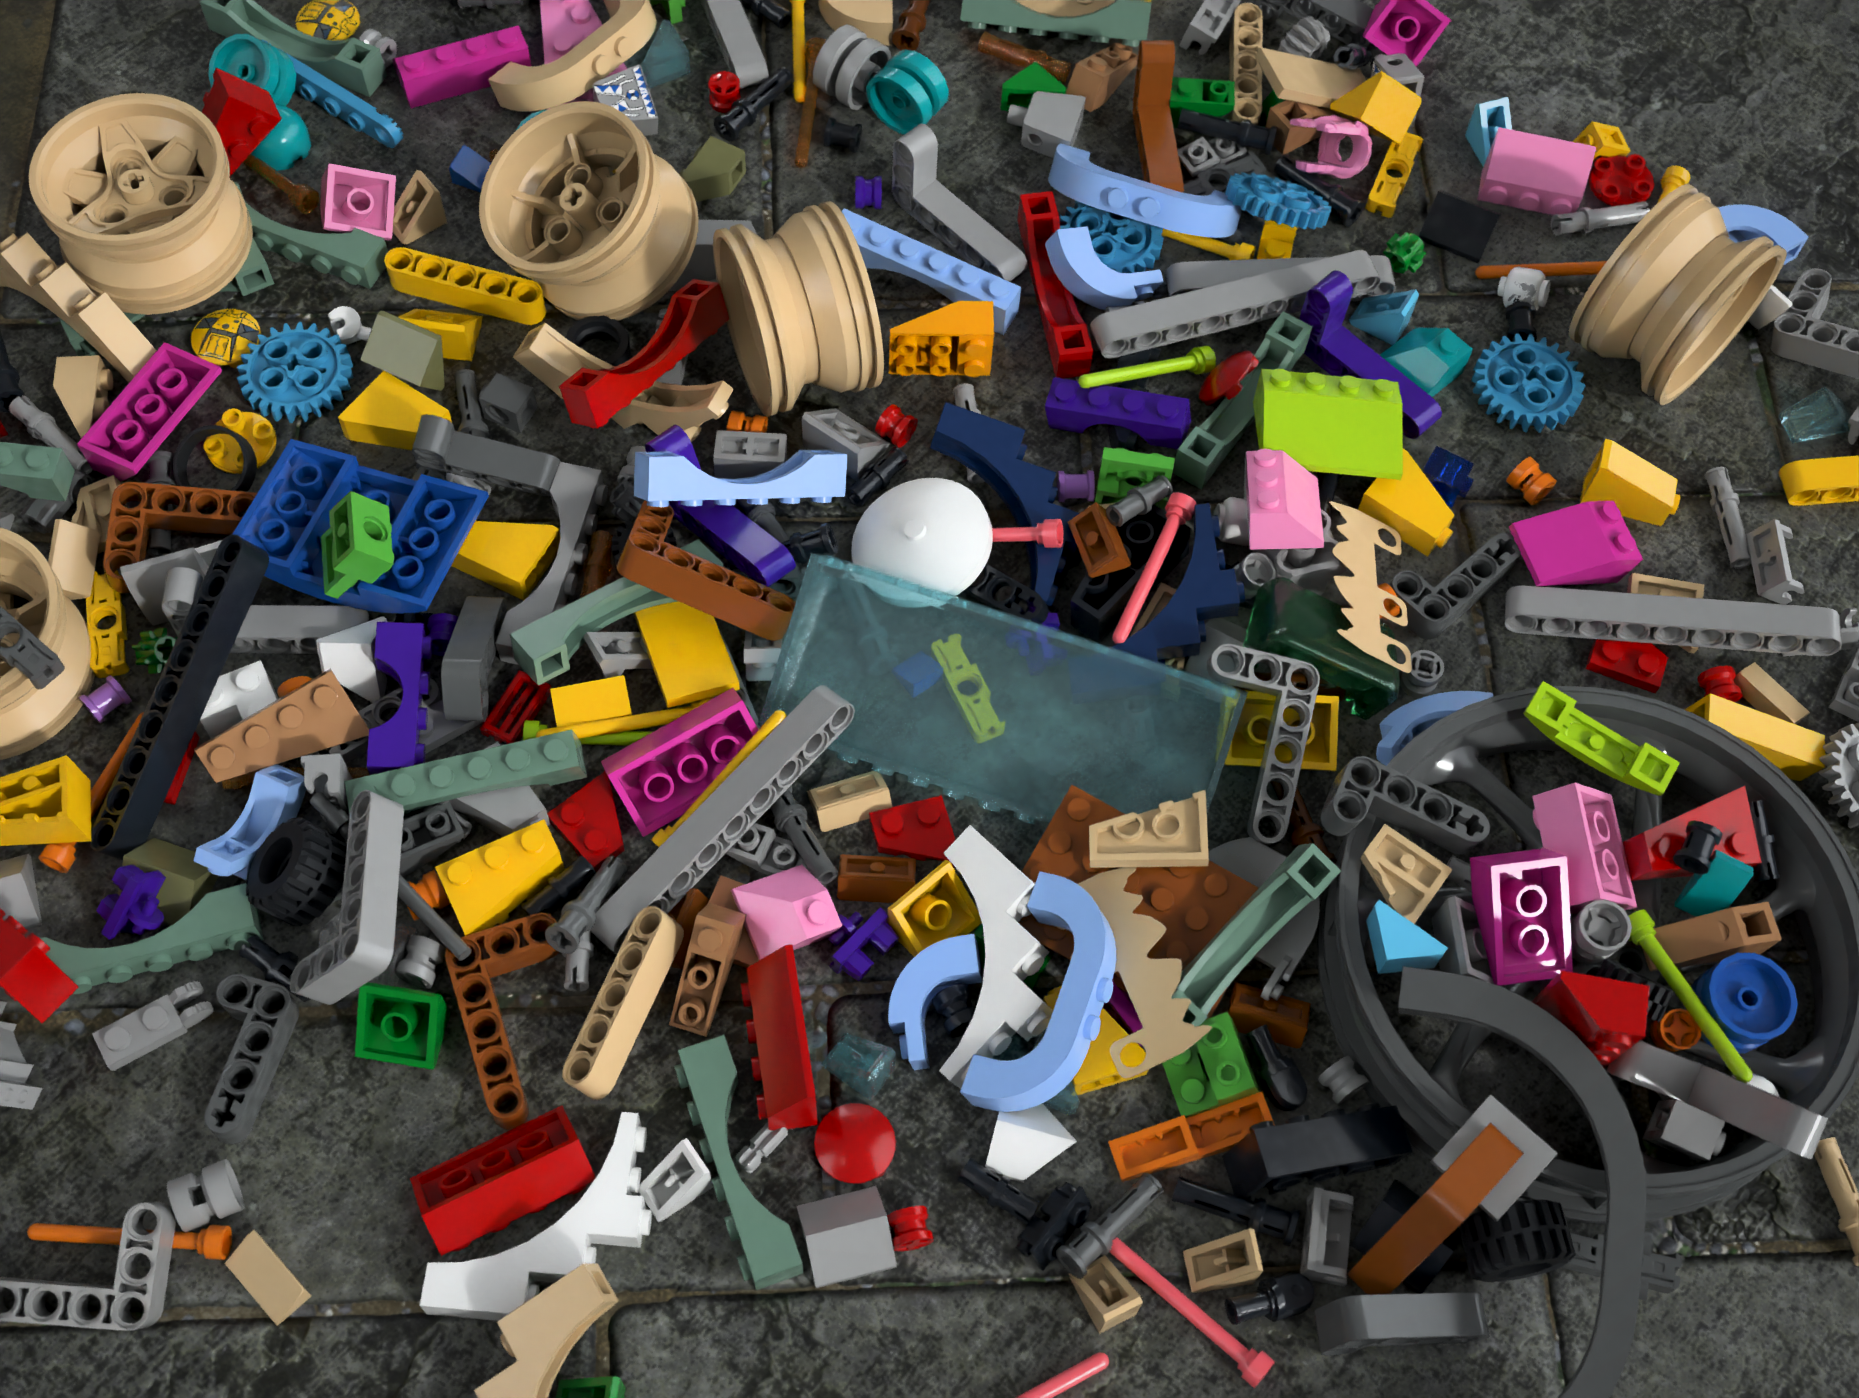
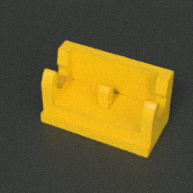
M624 675L550 689L557 727L632 715Z

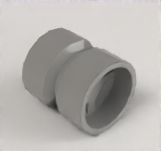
M1595 900L1570 919L1572 958L1587 965L1599 964L1604 958H1609L1614 952L1623 947L1630 938L1632 930L1630 918L1625 910L1615 902Z
M227 1159L203 1167L200 1176L190 1172L167 1182V1192L172 1210L179 1226L185 1233L208 1224L212 1215H216L221 1219L244 1209V1200L239 1182ZM203 1191L207 1201L203 1204L198 1194V1192Z

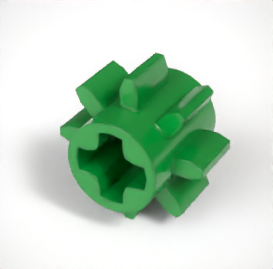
M1405 232L1400 237L1395 233L1386 242L1388 247L1383 251V254L1389 258L1392 271L1404 274L1409 269L1414 273L1423 264L1422 259L1426 252L1424 251L1423 241L1417 235Z
M165 627L157 628L154 632L151 630L141 631L140 637L142 640L137 645H132L137 658L135 664L148 666L149 674H157L164 669L178 638L167 636V628Z

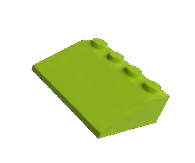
M1261 369L1253 399L1259 450H1283L1308 471L1401 480L1403 475V414L1398 382H1391L1386 379L1371 380L1353 376L1322 375L1317 372L1301 373L1284 369Z

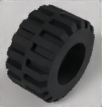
M291 818L286 823L283 822L266 838L252 861L246 881L248 883L246 895L249 896V903L296 927L313 922L316 917H320L325 909L331 905L343 885L347 844L340 837L304 818Z
M1549 1200L1514 1202L1497 1222L1483 1210L1469 1216L1458 1226L1470 1275L1475 1280L1503 1282L1532 1277L1561 1268L1576 1257L1561 1203Z

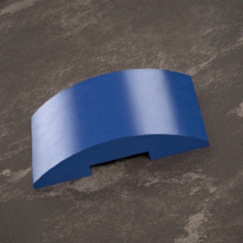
M290 439L232 535H238L267 551L269 564L264 576L294 590L356 609L382 613H416L427 611L489 495L487 491L421 474L418 481L360 466L356 456ZM353 491L389 506L394 564L388 572L383 573L372 584L358 580L353 587L349 588L338 599L324 594L321 536L330 528L329 511L346 494Z

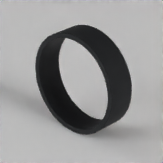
M208 425L193 430L180 442L173 460V472L178 486L191 487L187 477V463L195 446L211 435L229 434L239 443L244 458L241 477L231 490L248 492L256 476L257 461L252 446L243 436L222 426Z

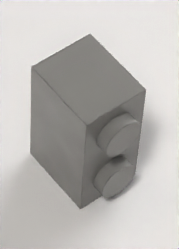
M1678 1099L1658 1101L1643 1139L1688 1160H1710L1711 1155L1717 1156L1724 1145L1726 1133L1722 1132L1725 1121Z

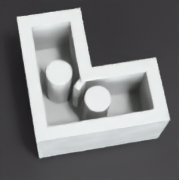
M261 660L219 676L200 719L210 738L215 737L278 700L271 679Z

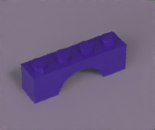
M1053 377L1045 403L1049 428L1083 433L1087 427L1092 425L1112 424L1136 432L1149 445L1178 449L1185 441L1191 422L1190 405L1187 398L1106 385L1082 388L1079 386L1078 381Z
M377 622L374 654L377 669L388 674L399 683L403 689V698L399 709L390 720L380 726L369 729L367 752L369 775L425 763V744H419L420 730H427L428 709L421 706L422 694L429 695L430 672H424V659H431L432 637H426L423 623Z

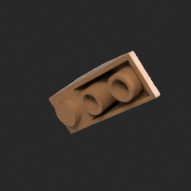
M1114 43L1081 60L1075 65L1066 94L1086 97L1084 109L1090 112L1096 110L1106 103L1137 65L1138 55L1132 52L1133 49L1130 46Z
M1285 100L1270 108L1265 127H1278L1273 145L1284 155L1320 137L1322 131H1318L1316 128L1289 124L1291 119L1307 118L1314 120L1322 116H1342L1329 108Z
M1769 902L1731 907L1654 928L1656 931L1655 938L1677 968L1721 961L1736 953H1756L1760 955L1782 940ZM1643 949L1650 972L1659 971Z
M709 903L697 913L669 1023L670 1026L705 1037L708 1035L738 950L746 914Z

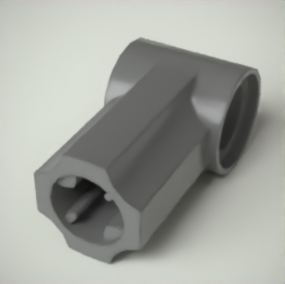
M75 470L66 502L33 498L20 514L21 518L34 530L43 534L50 533L54 528L55 519H61L72 504L77 505L76 502L80 488L92 484L91 477Z

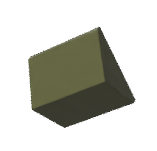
M381 310L376 316L360 360L420 387L442 391L445 387L442 337Z
M152 838L124 855L122 866L133 864L144 873L159 870L166 877L156 896L159 900L157 908L164 915L162 923L171 926L191 911L207 893L211 892L219 876L209 872L207 867L193 861L196 852L157 838ZM118 889V895H120L122 890Z

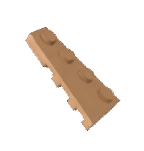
M330 668L199 745L194 751L214 781L218 783L369 736V728Z

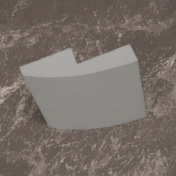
M194 547L120 567L121 575L130 593L153 626L169 622L162 609L166 576L169 569L176 567L190 568L199 572L204 579L208 567Z
M1490 1094L1430 1162L1439 1171L1444 1173L1490 1122L1499 1129L1524 1154L1478 1205L1497 1222L1558 1153Z

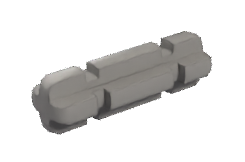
M767 1122L750 1140L751 1145L749 1147L745 1145L736 1155L737 1164L746 1172L752 1173L762 1163L761 1158H766L788 1135L787 1129L782 1127L777 1130H769Z

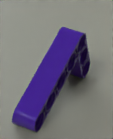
M1337 270L1331 271L1309 289L1305 297L1299 320L1312 326V330L1304 354L1331 376H1353L1361 379H1386L1391 382H1398L1402 399L1403 435L1410 439H1417L1441 418L1442 411L1439 404L1424 390L1342 326L1353 294V286L1344 273Z
M676 424L645 444L646 452L669 451L684 456L696 468L701 470L689 437ZM703 500L702 506L681 505V501H669V505L674 510V517L752 580L770 587L796 568L794 558L788 549L734 506L714 504V500Z

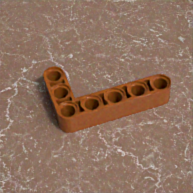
M1140 40L1133 94V121L1143 181L1184 193L1183 178L1169 107L1175 64L1174 40Z
M140 482L120 484L114 490L103 561L106 577L111 588L120 593H130L122 575L114 573L122 566L145 560L149 528L232 535L242 519L237 514L249 508L257 493ZM130 501L140 502V504L134 508L124 507V505ZM168 504L178 505V508L173 511L162 510ZM206 507L216 509L212 514L205 515L200 513ZM125 534L136 535L131 541L124 542L119 540Z
M644 500L616 565L617 571L623 577L767 640L777 641L784 637L798 609L796 602L791 597L664 542L674 516V510L670 505L668 507L647 506V501Z
M535 913L461 937L472 950L469 956H475L474 961L468 966H457L459 962L457 957L448 948L445 952V960L486 1105L495 1123L507 1130L524 1124L529 1114V1107L491 978L551 959L559 953V951L549 945L547 940L541 942L534 940L538 933L546 931L552 923H557L555 918L547 913ZM510 943L514 945L506 954L496 953L497 948L502 944ZM475 991L486 992L485 996L478 1002L472 1003L467 1001L471 993ZM492 1026L496 1028L495 1033L489 1038L481 1039L477 1037L481 1029ZM500 1062L507 1064L503 1073L496 1076L487 1074L492 1065ZM509 1099L518 1101L513 1111L509 1113L498 1112L502 1102Z
M1490 1122L1436 1182L1347 1273V1276L1367 1295L1390 1294L1473 1212L1524 1152Z

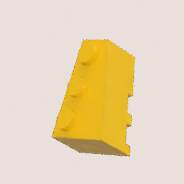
M67 755L0 777V846L92 841L90 779Z
M544 819L435 867L465 936L492 928L497 923L501 925L509 918L508 914L525 899L528 901L548 884L546 880L550 876L556 877L565 869L559 849Z

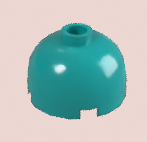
M275 104L282 119L248 156L250 160H254L257 166L262 169L271 171L290 169L294 167V161L298 160L301 156L304 160L310 151L311 139L306 124L298 113L285 105Z

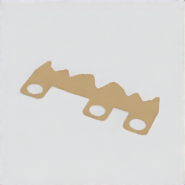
M1330 502L1332 507L1338 510L1346 520L1345 524L1338 525L1336 528L1348 539V541L1338 542L1333 548L1332 553L1354 574L1353 577H1333L1341 595L1352 606V608H1341V611L1353 627L1348 630L1339 629L1337 632L1363 652L1405 673H1410L1412 666L1408 647L1381 633L1379 615L1401 626H1407L1408 619L1405 603L1400 598L1377 587L1374 544L1395 555H1401V537L1394 528L1355 508ZM1379 529H1386L1394 536L1396 540L1394 547L1386 545L1378 535ZM1388 598L1395 601L1402 611V616L1396 618L1390 615L1384 607V599ZM1389 644L1396 645L1403 651L1406 658L1404 664L1395 662L1387 652Z
M1122 867L1101 872L1078 883L1094 899L1110 924L1116 943L1114 973L1119 971L1143 1026V1029L1114 1042L1110 1047V1055L1119 1075L1123 1078L1136 1076L1182 1054L1212 1028L1208 1025L1195 1027L1191 1023L1183 1022L1191 1001L1186 998L1172 999V995L1181 979V959H1150L1147 957L1151 948L1165 934L1167 928L1151 916L1133 913L1143 900L1142 895L1125 892L1123 888L1127 883V878L1135 872L1137 867ZM1132 1042L1141 1044L1146 1051L1144 1061L1137 1067H1127L1120 1059L1123 1047Z

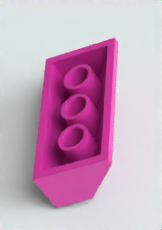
M519 25L392 59L410 109L491 87L488 79L509 62L531 67L529 50Z
M164 342L77 443L78 448L91 468L108 477L114 475L120 482L136 475L222 372L221 367Z
M731 688L605 758L601 763L640 833L645 837L682 816L758 731V728L741 697L734 688Z

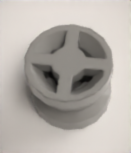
M374 29L366 30L359 40L380 48L384 66L388 68L397 53L396 42L389 37H382Z
M1349 1055L1334 1063L1318 1077L1322 1086L1329 1087L1333 1092L1332 1099L1337 1105H1341L1352 1098L1369 1083L1365 1075L1358 1074L1354 1069V1061Z

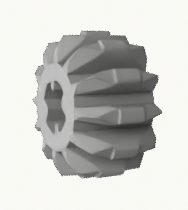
M1312 16L1302 18L1298 24L1293 25L1292 29L1286 33V37L1280 42L1278 51L1317 59L1321 56L1323 50L1327 48L1331 35L1324 27L1325 25L1318 19L1315 20Z

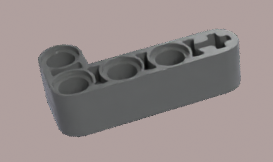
M1253 0L1252 4H1255L1262 10L1263 25L1272 24L1284 10L1299 19L1312 16L1315 20L1318 19L1325 25L1324 27L1332 37L1346 44L1356 43L1361 46H1369L1371 42L1363 37L1373 8L1359 0Z
M427 414L421 416L412 448L414 460L422 466L541 496H551L550 489L561 462L557 457L547 453L455 431L453 423L449 420Z
M1499 533L1493 536L1434 588L1413 571L1405 570L1396 573L1390 586L1395 591L1397 597L1406 605L1407 627L1421 638L1434 639L1506 578L1521 554L1512 534ZM1400 609L1399 615L1395 616V617H1397V618H1399V617L1402 616V611H1401V609ZM1426 614L1435 617V619L1428 617Z
M467 596L441 667L443 705L446 720L485 722L487 719L489 705L487 677L497 651L495 643L507 612L505 598Z
M1365 756L1351 759L1338 773L1320 817L1326 831L1332 835L1345 836L1369 812L1458 855L1470 852L1486 839L1490 831L1487 817L1479 810ZM1351 774L1357 775L1362 780L1363 785L1356 783ZM1387 791L1395 794L1399 800V803L1393 801L1389 797ZM1338 807L1345 809L1349 813L1350 819L1342 816L1338 811ZM1424 809L1429 810L1434 815L1435 820L1430 819L1425 814Z
M243 974L226 976L220 981L216 989L217 1000L230 1017L244 1023L204 1116L205 1124L221 1142L232 1145L242 1142L251 1132L299 1017L298 1005L285 987ZM243 991L247 992L246 997L242 1001L231 1003L236 994ZM278 1002H285L282 1010L269 1014V1009L272 1005ZM264 1038L269 1039L264 1049L253 1051L256 1042ZM253 1076L249 1086L244 1089H236L237 1084L242 1078Z
M1481 1293L1354 1295L1337 1299L1314 1310L1320 1352L1324 1356L1348 1354L1368 1346L1469 1343L1490 1337Z

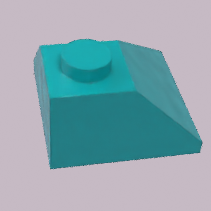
M1415 327L1381 353L1380 356L1433 397L1464 372L1473 349L1449 328Z

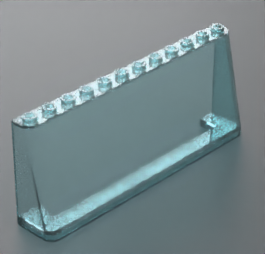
M811 553L758 725L762 726L777 710L784 711L788 716L813 689L820 685H826L852 704L855 709L851 723L827 747V749L838 752L836 756L838 759L853 764H858L859 759L872 763V770L889 776H893L894 771L907 775V782L920 787L928 788L929 783L943 787L942 793L944 795L964 800L965 795L978 799V806L991 811L999 812L1001 807L1014 811L1013 817L1020 821L1035 824L1037 819L1050 823L1071 785L1125 814L1132 812L1140 814L1158 808L1160 803L1173 800V803L1191 798L1193 793L1205 790L1206 811L1208 814L1248 692L827 554Z

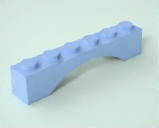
M847 209L842 210L857 241L866 268L885 269L914 278L932 287L953 303L957 301H993L994 331L1001 335L1005 334L1019 312L1020 286Z
M831 449L799 450L790 459L771 471L754 477L726 479L712 477L696 468L684 456L669 451L635 452L634 496L646 500L647 506L668 507L669 501H681V505L702 506L703 500H714V504L735 505L736 499H747L749 504L763 505L768 504V498H779L780 503L797 504L800 503V498L811 497L810 501L830 503L832 502V497H845L847 454Z

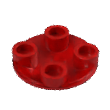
M1640 155L1601 157L1595 161L1590 171L1589 186L1599 200L1610 206H1619L1646 201L1653 192L1654 179L1650 170L1645 166V159Z
M1244 350L1223 360L1205 379L1199 392L1200 400L1209 406L1223 396L1228 400L1234 398L1243 388L1240 382L1257 367L1258 359L1251 351Z
M860 1103L845 1104L830 1111L820 1122L814 1140L816 1157L824 1173L841 1182L851 1184L865 1183L883 1176L893 1159L896 1147L893 1127L885 1115L872 1106Z

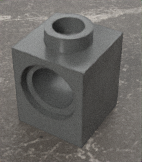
M499 373L495 374L490 383L483 386L479 395L485 419L518 433L523 431L538 408L533 387Z

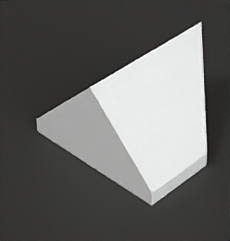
M384 616L316 640L322 673L331 668L341 685L372 703L385 696L388 679L386 673L377 669L374 658L377 622H387V618Z
M1044 1104L1020 1111H999L985 1168L998 1176L1003 1177L1005 1175L1012 1180L1023 1183L1025 1179L1077 1141Z

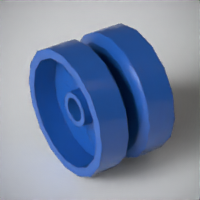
M1736 953L1724 958L1712 968L1699 975L1691 985L1693 991L1739 1054L1752 1051L1783 1034L1795 1019L1798 1003L1795 987L1790 978L1773 960L1756 953ZM1701 1031V1038L1711 1047H1713L1707 1039V1037Z

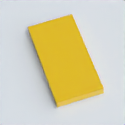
M681 602L656 605L633 613L667 708L718 696L731 688H734L735 691L740 690L738 677L714 616Z

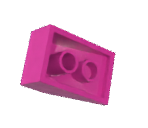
M1587 501L1514 522L1509 526L1536 586L1618 583L1643 560L1636 542L1631 536L1614 501Z
M1541 848L1470 857L1472 899L1493 983L1498 986L1552 979L1561 971L1573 972L1567 856Z

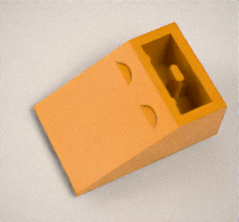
M957 301L891 328L889 339V374H899L902 376L934 375L938 377L946 375L990 376L994 340L993 301Z

